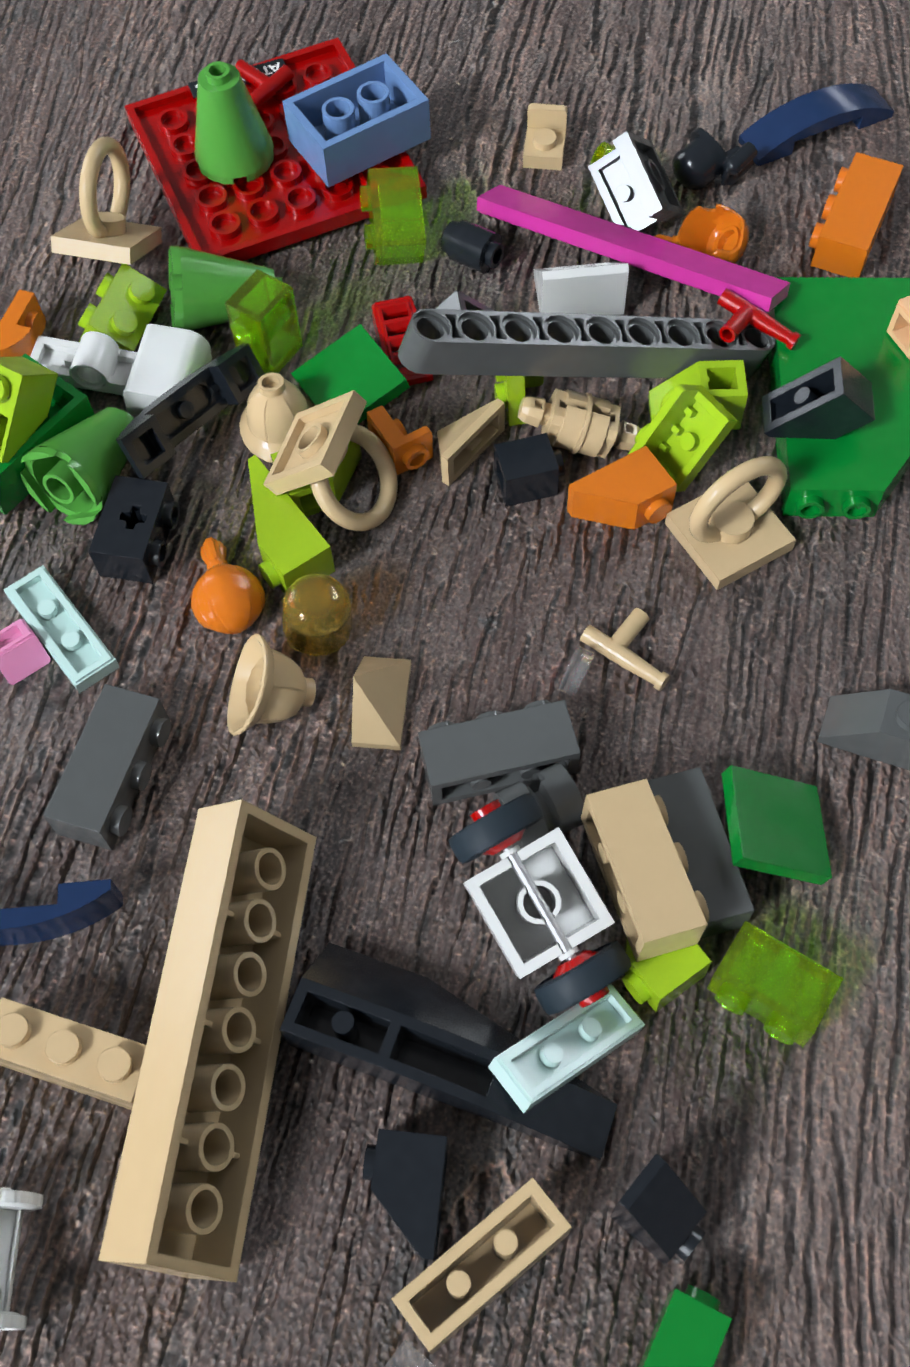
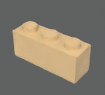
M647 779L587 794L581 820L636 962L698 944L708 925L709 910L702 893L699 890L693 891L686 874L689 869L688 860L682 845L679 842L673 843L667 828L669 821L668 813L663 799L659 795H653Z
M1 997L0 1066L132 1110L146 1048L145 1044Z
M532 1178L391 1300L426 1349L433 1355L569 1235L572 1226L535 1179Z

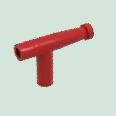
M243 59L238 60L235 64L241 77L256 87L250 94L256 108L263 105L294 78L292 70L287 65H283L269 77Z
M728 288L724 290L717 302L718 305L734 314L719 330V336L724 342H733L749 324L786 344V347L790 350L795 347L801 337V334L796 331L792 332L769 314Z

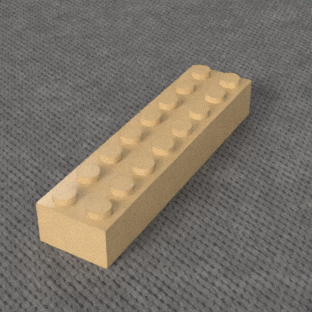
M243 799L198 809L98 1261L191 1279L237 1282L280 1044V1027L285 1016L317 838Z

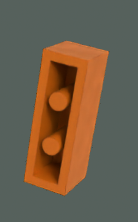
M856 152L850 167H841L833 190L838 192L837 196L829 194L821 219L826 221L824 224L816 223L809 242V247L815 249L811 263L812 267L845 277L860 278L894 197L904 165Z

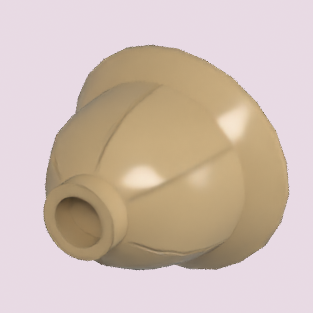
M278 373L262 375L258 379L257 385L249 394L247 406L241 414L239 425L240 435L244 444L258 458L272 463L270 454L280 450L296 414L313 407L314 404L302 394L296 385L284 379L282 375Z
M257 633L247 640L242 649L231 686L227 726L230 734L233 736L244 733L255 724H271L285 721L295 716L302 706L311 707L316 696L314 679L304 677L302 669L290 657L271 649L264 637Z

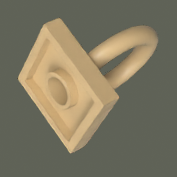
M109 136L100 137L88 149L82 164L79 182V203L82 218L51 235L52 253L131 265L162 244V227L126 222L130 200V170L125 151L116 139ZM106 155H108L113 168V200L110 212H98V175L101 164Z
M355 390L296 414L263 484L275 495L310 484L313 495L322 511L337 525L352 531H368L382 524L393 510L398 490L396 468L388 449L373 432L358 425L367 401ZM349 441L360 445L368 452L379 474L380 491L375 505L364 513H356L346 509L333 494L328 481L329 477L335 475L338 466L346 456Z
M761 456L739 464L716 480L703 495L666 515L665 525L716 590L725 587L790 552L794 548L796 539L770 509L780 496L787 481V468L779 458ZM768 475L766 483L757 493L749 481Z

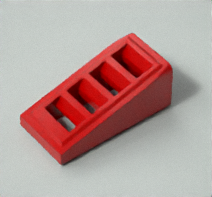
M411 296L375 302L371 306L373 325L379 346L394 365H400L401 362L398 358V352L392 353V351L399 350L405 333L389 337L388 335L406 332L411 317L416 312ZM406 367L398 369L406 378L409 386L433 381L432 374L414 373Z

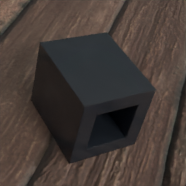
M547 433L494 444V472L506 507L558 495L559 477L565 474L564 462L560 450L552 449Z

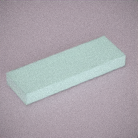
M44 565L4 589L8 599L79 694L120 668L117 660Z
M612 984L607 986L610 992L601 999L584 1008H581L579 1003L492 1060L488 1066L523 1113L636 1036L645 1026L643 1021Z

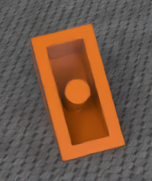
M644 446L569 484L567 512L573 518L635 530L649 522L651 524L660 522L666 517L667 513L672 511L677 483L649 448Z

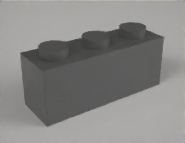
M108 684L104 685L43 815L57 835L111 851L118 837L125 835L131 824L133 813L131 807L138 791H143L150 781L152 773L151 762L158 747L161 748L165 745L170 734L171 722L159 698Z
M538 700L526 705L524 709L506 713L489 711L479 715L474 720L456 724L450 721L439 722L430 726L425 731L418 732L421 758L433 806L497 792L518 781L526 785L531 784L533 774L556 763L562 764L570 775L577 774L579 770L581 752L565 700L556 702Z
M701 767L647 780L653 795H659L665 803L669 820L667 828L673 843L679 842L686 853L689 867L686 874L693 891L699 890L707 903L709 921L700 939L746 927L754 912V908L739 868L732 864L730 844Z

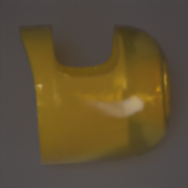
M322 573L307 574L296 579L286 590L282 602L283 634L286 641L294 650L312 656L329 655L341 649L349 640L352 631L351 599L346 588L334 577Z

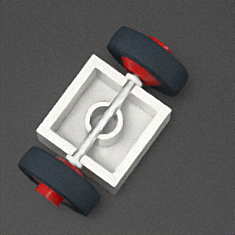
M531 793L523 794L504 805H501L497 799L472 813L470 816L474 822L454 834L448 841L461 864L469 863L483 854L494 856L501 851L504 852L499 855L501 861L465 881L463 884L516 977L521 979L557 957L560 961L565 960L557 966L554 974L543 980L534 989L537 999L548 1015L561 1012L579 1003L581 1008H584L610 992L607 986L624 975L631 968L632 964L618 941L609 942L595 950H583L575 954L579 951L578 944L615 922L560 828L554 829L522 849L519 845L513 847V844L522 839L526 829L544 817L539 803Z

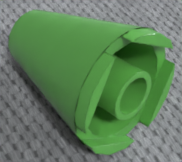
M222 61L212 62L203 68L198 75L195 130L196 162L201 173L211 181L222 184H234V178L245 176L247 177V182L255 180L269 169L274 160L272 138L238 69Z
M169 246L168 271L172 303L170 304L172 327L194 331L274 312L276 303L283 302L282 278L275 277L273 268L187 247Z
M107 407L30 449L21 459V462H25V468L20 472L21 479L30 495L49 513L56 508L68 515L63 520L67 523L86 525L93 522L99 516L106 503L115 475L120 476L128 460L116 439L134 418L124 410Z

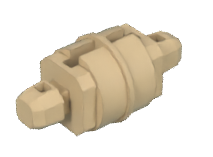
M555 388L549 402H546L545 398L523 397L518 411V418L524 423L537 428L539 425H542L541 434L547 433L551 446L568 450L571 454L579 453L605 459L613 445L616 449L630 451L635 444L637 433L641 430L640 427L625 420L619 422L621 406L613 404L608 400L594 397L588 392L583 394L568 389L561 390Z

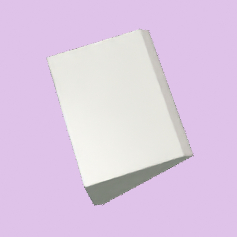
M604 262L533 269L540 313L624 314L629 275L628 263Z

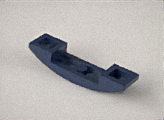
M858 83L833 85L799 96L774 109L741 133L738 142L741 146L746 142H751L756 147L758 155L753 160L759 167L791 155L794 143L798 140L850 121L858 129H862L892 118L894 110L873 86Z
M111 879L58 884L57 904L0 909V946L36 943L79 931L95 924L123 906V895Z

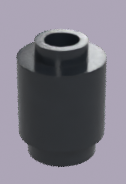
M454 220L447 225L443 232L441 250L452 261L486 274L492 268L498 267L503 259L504 246L502 245V238L500 234L467 220H461L460 222Z

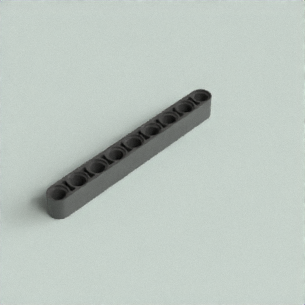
M419 309L411 317L398 350V358L403 366L418 374L671 378L698 361L744 360L746 379H750L775 347L776 339L749 324L733 342H724L719 336V330L729 319Z

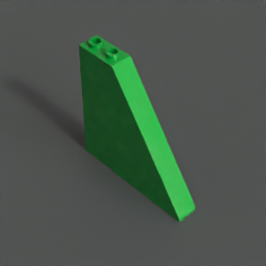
M776 277L790 282L787 297L767 314L792 332L796 331L801 334V337L792 350L788 349L786 344L776 339L775 347L768 355L771 392L841 356L872 383L875 412L874 421L836 439L776 438L777 458L787 468V481L781 492L782 516H799L805 519L818 516H837L849 519L874 517L910 467V359L907 358L887 333L899 299L910 296V278Z

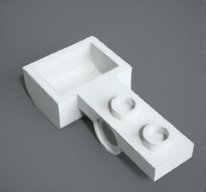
M148 324L146 326L138 352L122 350L116 341L108 335L90 331L82 335L80 342L38 335L30 356L47 369L58 373L60 378L76 388L123 395L127 412L134 416L139 415L162 394L212 360L210 344L202 335L191 330L158 324Z

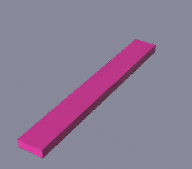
M500 184L477 197V211L479 213L605 257L628 263V265L717 296H721L724 290L728 288L766 313L770 312L788 295L790 282Z

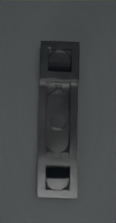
M243 343L181 380L146 407L120 433L116 441L139 479H145L177 454L174 447L228 405H239L248 398L253 388L257 385L258 379L265 374L249 343Z

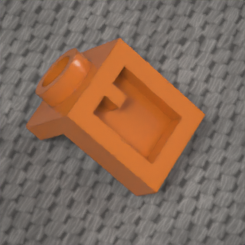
M383 405L367 412L368 430L373 432L388 449L397 475L408 470L417 469L433 457V433L428 426H423L407 434L402 422L398 418L393 420Z

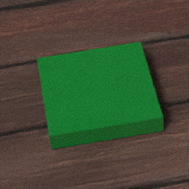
M361 324L291 373L295 382L314 406L355 390L367 401L358 424L367 419L368 411L381 405L385 406L410 388L406 378Z
M734 765L729 766L721 773L733 866L822 885L832 878L817 786Z

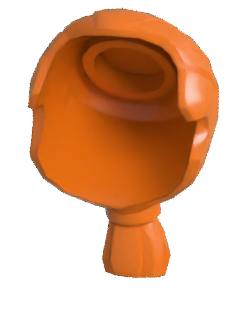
M716 204V208L713 209L697 206L691 210L685 217L677 236L670 237L658 234L654 235V237L736 264L747 248L749 227L746 220L733 209L722 204Z
M209 537L203 542L200 552L202 560L207 565V571L197 580L192 590L191 609L197 621L204 628L224 634H239L248 629L260 616L266 602L265 591L260 580L251 571L238 565L228 564L226 560V547L221 541Z

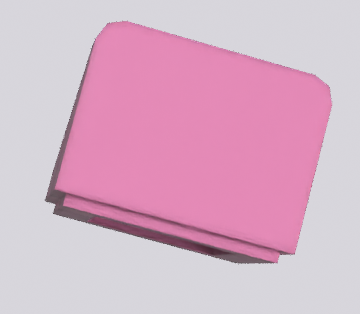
M19 619L0 631V671L9 684H17L51 661L43 645L24 619Z

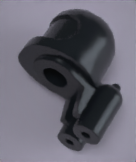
M699 127L691 134L690 142L675 154L672 161V169L678 182L688 189H702L718 175H721V184L723 186L733 185L754 165L753 159L758 155V151L751 142H746L742 147L736 146L725 151L713 136Z

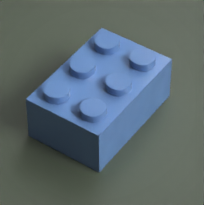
M387 53L282 101L289 141L328 188L431 139L429 99Z

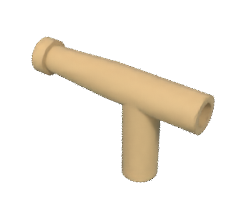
M635 608L612 637H609L592 625L587 626L581 635L580 641L622 668L650 682L658 691H661L670 679L668 673L665 671L660 672L627 648L648 623L649 616L646 612Z

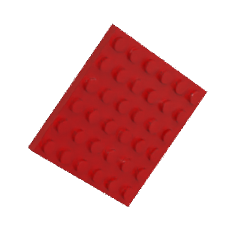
M338 37L252 65L283 58L285 64L292 70L294 78L257 108L273 141L274 160L265 173L247 182V177L245 176L234 178V184H222L211 181L201 173L195 159L197 98H193L189 85L124 106L127 118L189 248L244 261L427 198V186L406 151L328 188L289 141L282 101L355 68L354 63ZM246 84V87L249 93L251 94L256 89V87L252 84Z

